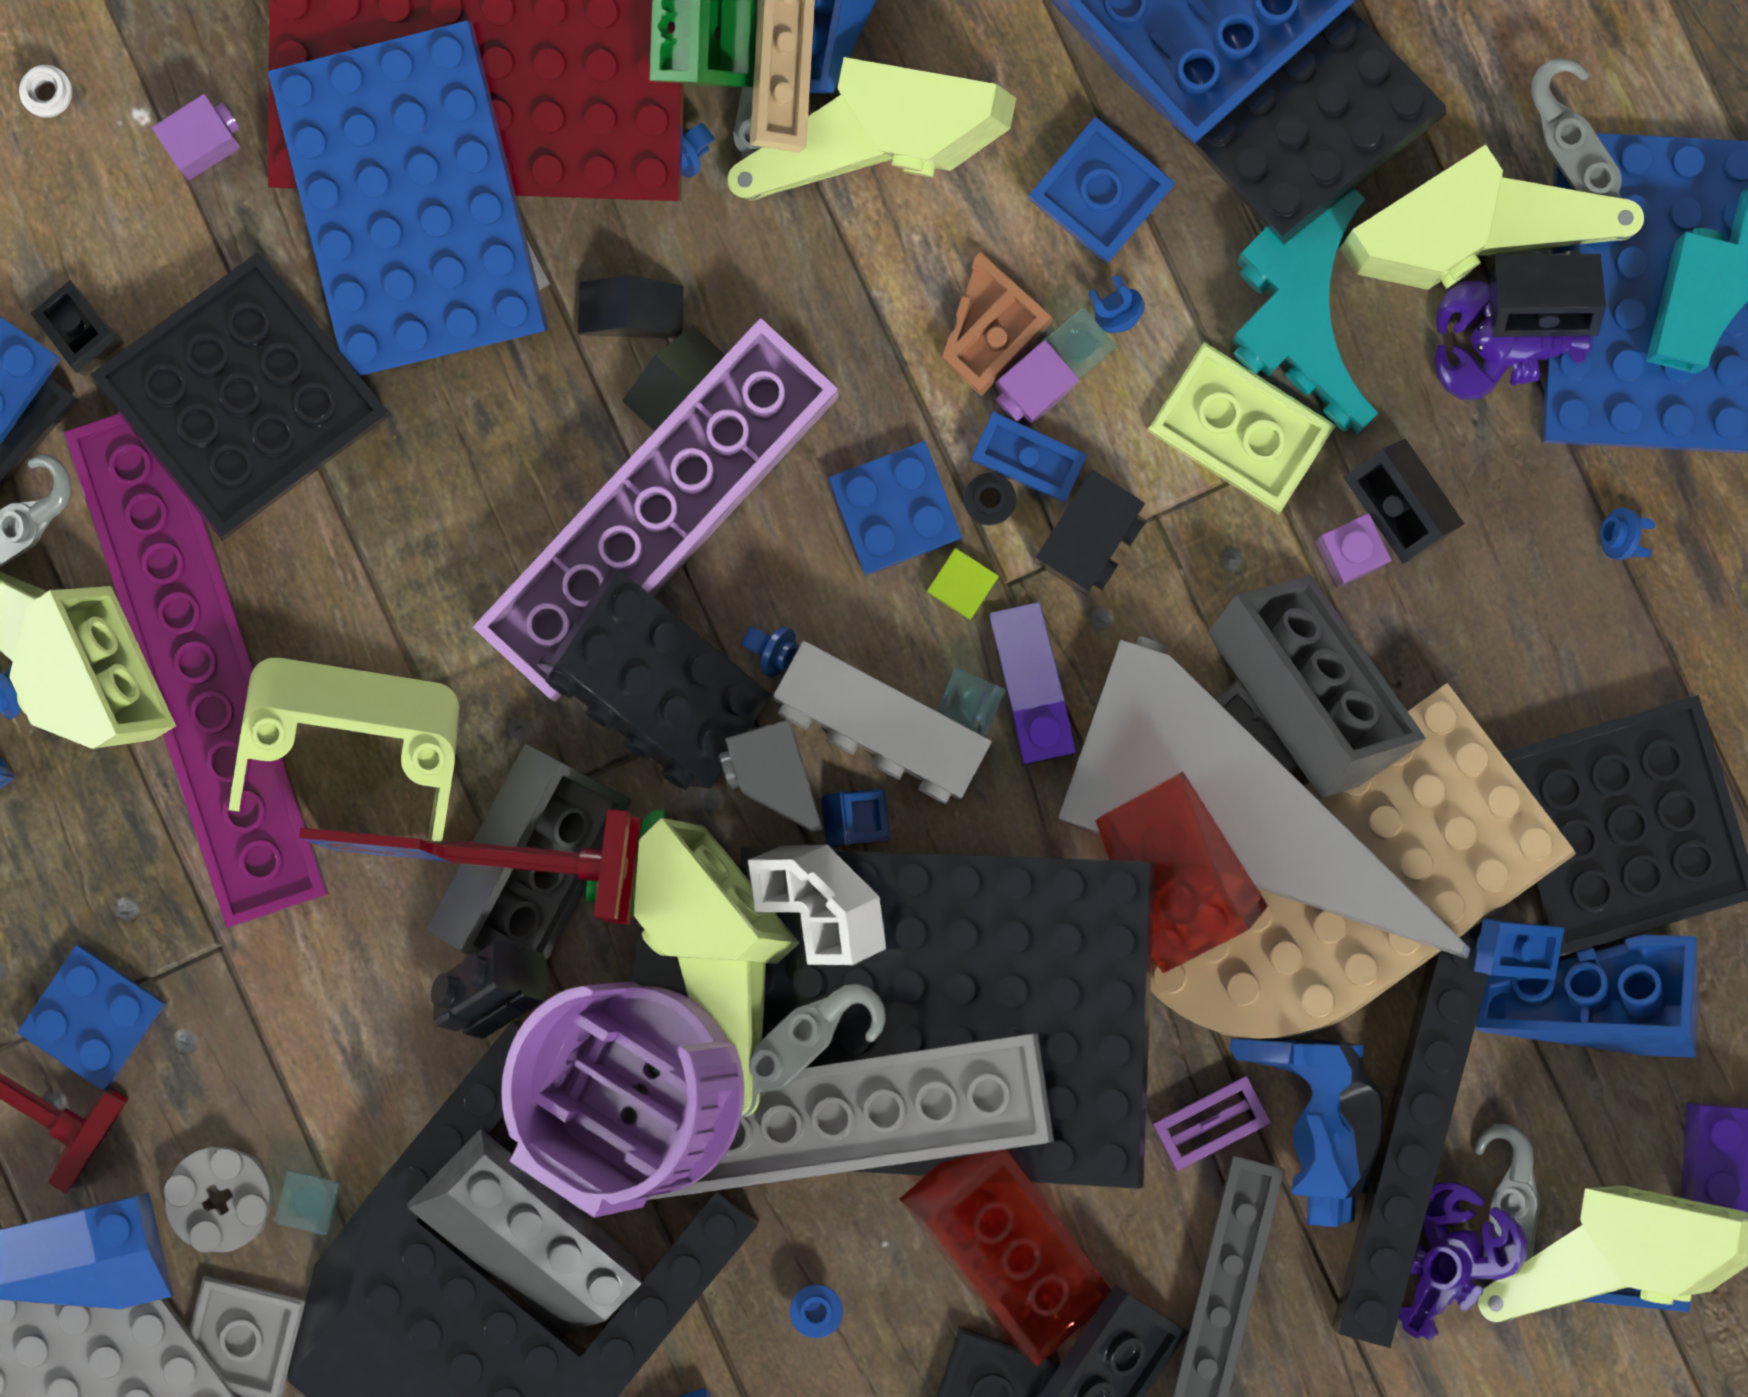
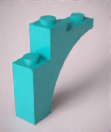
M1354 188L1284 245L1266 227L1240 254L1237 263L1243 268L1239 272L1242 279L1259 294L1266 290L1272 297L1235 334L1231 343L1237 348L1233 353L1234 356L1246 369L1255 375L1262 371L1269 377L1283 363L1289 369L1285 374L1286 377L1300 392L1307 396L1313 392L1327 405L1323 412L1333 424L1344 432L1351 428L1358 435L1378 412L1361 394L1342 362L1333 334L1329 306L1330 279L1340 240L1350 220L1366 201Z
M1748 188L1740 194L1729 242L1723 241L1724 234L1706 228H1694L1692 233L1685 232L1675 241L1646 362L1698 374L1709 366L1710 357L1720 336L1733 317L1748 302Z

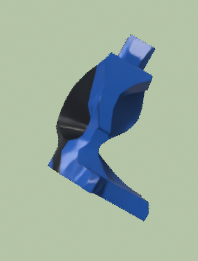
M1231 1038L1230 1050L1236 1060L1274 1066L1303 1077L1311 1086L1312 1098L1296 1121L1293 1131L1294 1146L1303 1170L1294 1176L1291 1191L1293 1195L1307 1196L1306 1224L1339 1227L1342 1225V1222L1355 1221L1356 1195L1369 1190L1370 1183L1366 1177L1380 1147L1384 1124L1381 1091L1367 1077L1363 1070L1364 1045L1329 1040L1282 1038L1252 1040Z

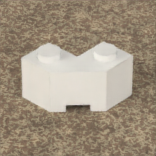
M782 845L748 860L755 912H800L807 965H854L886 949L879 896L828 845Z

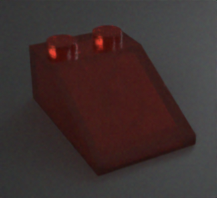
M1183 771L1100 815L1095 820L1109 860L1155 862L1152 958L1163 974L1248 931L1267 909L1268 905Z

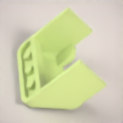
M277 657L263 660L253 669L249 680L228 810L236 812L240 810L247 760L275 761L282 758L293 746L297 723L404 739L401 752V766L404 773L416 784L436 787L427 840L442 842L455 763L459 719L458 699L449 687L441 683Z

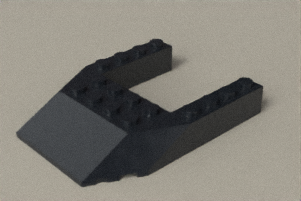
M518 1020L512 1021L379 1181L314 1265L287 1381L306 1397H618L755 1230L759 1220L723 1190H717L644 1278L642 1284L630 1295L586 1350L582 1349L566 1334H563L408 1209L407 1205L480 1129L490 1136L503 1121L502 1078L510 1046L523 1025Z

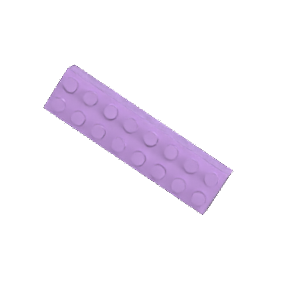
M760 318L481 617L473 628L549 699L556 703L562 694L552 689L545 680L548 675L537 664L543 655H554L610 569H620L654 597L839 398L838 388Z

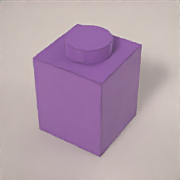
M205 94L152 127L179 171L189 181L241 148L233 136V133L239 130L240 127L224 102L215 107Z
M1044 340L997 381L996 389L1001 395L996 398V401L1013 421L1017 422L1023 418L1029 426H1032L1077 386L1079 378L1047 341Z
M1369 513L1321 535L1314 541L1336 588L1382 568L1392 561Z

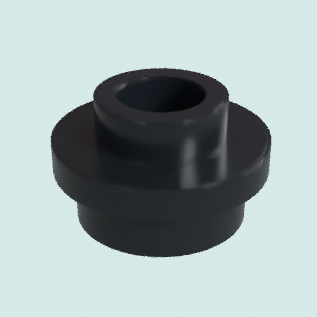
M996 473L981 474L975 477L965 490V509L969 516L980 524L988 526L1000 524L1007 520L1014 511L1016 505L1014 487L1002 475ZM988 489L995 490L1000 496V503L993 508L985 507L980 501V495L983 491Z

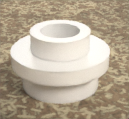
M39 65L30 69L23 76L19 86V95L23 105L32 114L45 118L54 117L62 113L70 104L72 85L67 75L59 68L51 65ZM46 84L54 85V96L46 101L40 100L39 90Z

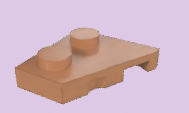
M979 252L974 258L972 264L973 272L965 296L961 297L956 313L957 321L953 332L949 334L942 358L947 366L982 396L1052 325L1053 319L1050 314L1006 274Z

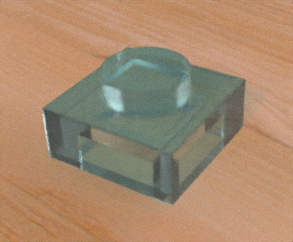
M1084 307L1044 339L1077 375L1079 380L1117 348L1115 343Z
M955 667L937 712L986 737L1006 689Z
M288 1170L274 1223L322 1235L329 1234L341 1182Z

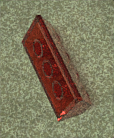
M1006 1149L975 1153L939 1163L899 1198L903 1206L1008 1342L1036 1367L1094 1316L1100 1304L1111 1291L1110 1287Z

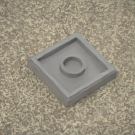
M205 1275L202 1279L189 1333L194 1341L201 1345L226 1379L224 1382L234 1394L244 1397H283L306 1300Z

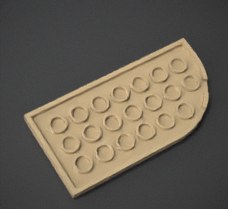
M1446 683L1407 711L1426 737V740L1419 747L1357 788L1321 799L1310 782L1304 787L1460 938L1481 923L1483 918H1488L1576 855V853L1453 689ZM1191 867L1154 894L1151 992L1181 1017L1219 1034L1252 1040L1290 1036L1299 1037L1320 1031L1342 1021L1442 950Z

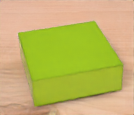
M955 548L927 590V594L971 621L999 576Z

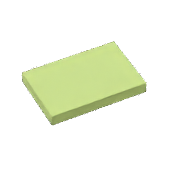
M1203 342L1147 431L1279 515L1336 425Z

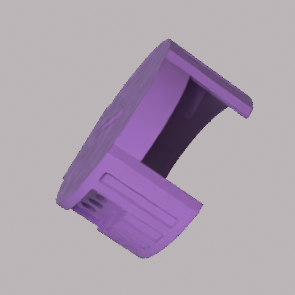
M634 981L581 986L566 990L548 999L527 1018L517 1032L506 1058L502 1078L504 1119L510 1137L518 1142L509 1162L592 1217L642 1208L648 1197L678 1191L703 1178L719 1163L732 1144L739 1127L744 1104V1077L737 1048L727 1040L713 1017L703 1007L681 993L662 987L641 986ZM649 1064L660 1070L657 1078H653L649 1074ZM644 1084L648 1088L649 1094L643 1095L637 1091L638 1086ZM629 1107L635 1109L637 1113V1120L633 1125L628 1123L625 1117L626 1110Z

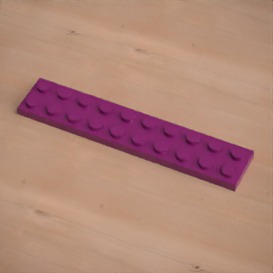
M119 414L64 432L121 608L176 724V727L164 733L163 737L226 928H232L329 895L313 843L299 838L300 828H307L284 756L275 761L248 759L239 812L228 810L249 680L255 667L207 522Z

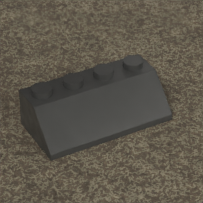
M1311 575L1236 594L1208 631L1210 638L1321 799L1361 786L1419 747L1426 740L1422 731Z
M789 720L726 738L729 751L720 753L719 756L730 787L735 791L741 789V792L748 799L813 834L824 831L794 730Z
M524 744L472 843L579 853L583 848L602 850L607 810L626 811L632 799ZM461 864L426 931L467 955L475 954L494 940L499 939L517 945L519 950L525 947L544 953L545 959L548 960L587 886V881L580 880L578 875Z
M482 1129L407 1204L408 1209L563 1334L605 1321L642 1284L636 1256L567 1199L509 1162L512 1154Z

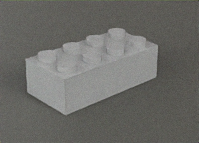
M804 640L773 695L775 702L781 706L778 713L782 718L789 720L804 730H808L811 722L828 731L825 736L827 742L851 755H854L857 747L875 756L872 766L900 780L904 772L922 781L918 790L944 805L947 804L950 797L958 801L961 800L992 742Z

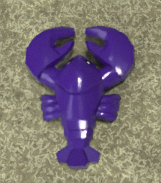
M1463 281L1449 289L1440 301L1435 319L1437 332L1446 335L1448 322L1456 312L1460 313L1461 316L1459 322L1453 326L1454 334L1468 329L1483 312L1487 317L1474 330L1470 338L1475 350L1485 359L1482 366L1465 349L1456 345L1453 346L1452 353L1458 357L1459 364L1452 366L1447 359L1445 345H1438L1436 348L1434 363L1437 378L1446 392L1460 400H1480L1495 388L1508 367L1513 366L1510 384L1515 386L1518 383L1535 382L1540 378L1538 360H1547L1550 357H1559L1561 354L1569 353L1574 363L1578 365L1586 362V354L1591 352L1593 348V336L1493 337L1489 288L1483 281Z
M1458 1182L1438 1183L1432 1189L1422 1227L1431 1249L1428 1252L1418 1243L1411 1273L1419 1275L1421 1278L1413 1297V1306L1401 1307L1398 1318L1403 1322L1402 1329L1416 1339L1424 1337L1427 1340H1433L1439 1334L1433 1319L1438 1314H1441L1448 1305H1451L1454 1300L1462 1311H1468L1471 1305L1478 1301V1297L1483 1295V1289L1473 1283L1475 1279L1501 1280L1512 1276L1520 1271L1527 1258V1238L1522 1226L1509 1212L1498 1207H1493L1489 1213L1498 1222L1501 1228V1236L1495 1232L1493 1223L1486 1220L1483 1226V1246L1487 1257H1484L1481 1239L1476 1231L1460 1230L1449 1233L1446 1226L1469 1221L1477 1215L1473 1209L1466 1211L1460 1209V1202L1469 1201L1478 1206H1483L1486 1201L1475 1189Z

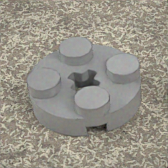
M208 1147L192 1153L175 1168L164 1188L166 1215L175 1233L184 1242L192 1245L194 1249L207 1253L233 1251L251 1242L263 1230L270 1214V1204H272L273 1199L272 1184L264 1167L253 1156L234 1148ZM214 1184L219 1191L228 1188L232 1193L233 1197L226 1202L229 1211L225 1214H221L217 1208L210 1210L206 1205V1200L210 1197L208 1189Z

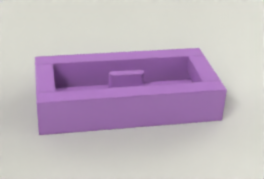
M1244 1075L1156 1120L1152 1125L1168 1153L1175 1170L1179 1171L1271 1122L1247 1076ZM1240 1091L1243 1092L1245 1099L1171 1137L1168 1128ZM1249 1109L1252 1110L1255 1118L1180 1155L1177 1146Z

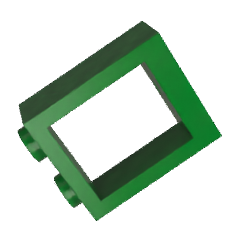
M652 0L650 81L699 86L753 88L757 0ZM671 21L674 22L676 27L672 34L667 29ZM721 28L720 39L717 40L715 31Z

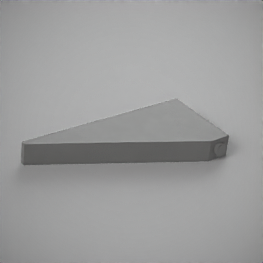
M1138 637L1136 644L1120 640L1058 819L1070 826L1466 959L1468 958L1470 948L1170 655H1167L1168 646L1144 637Z

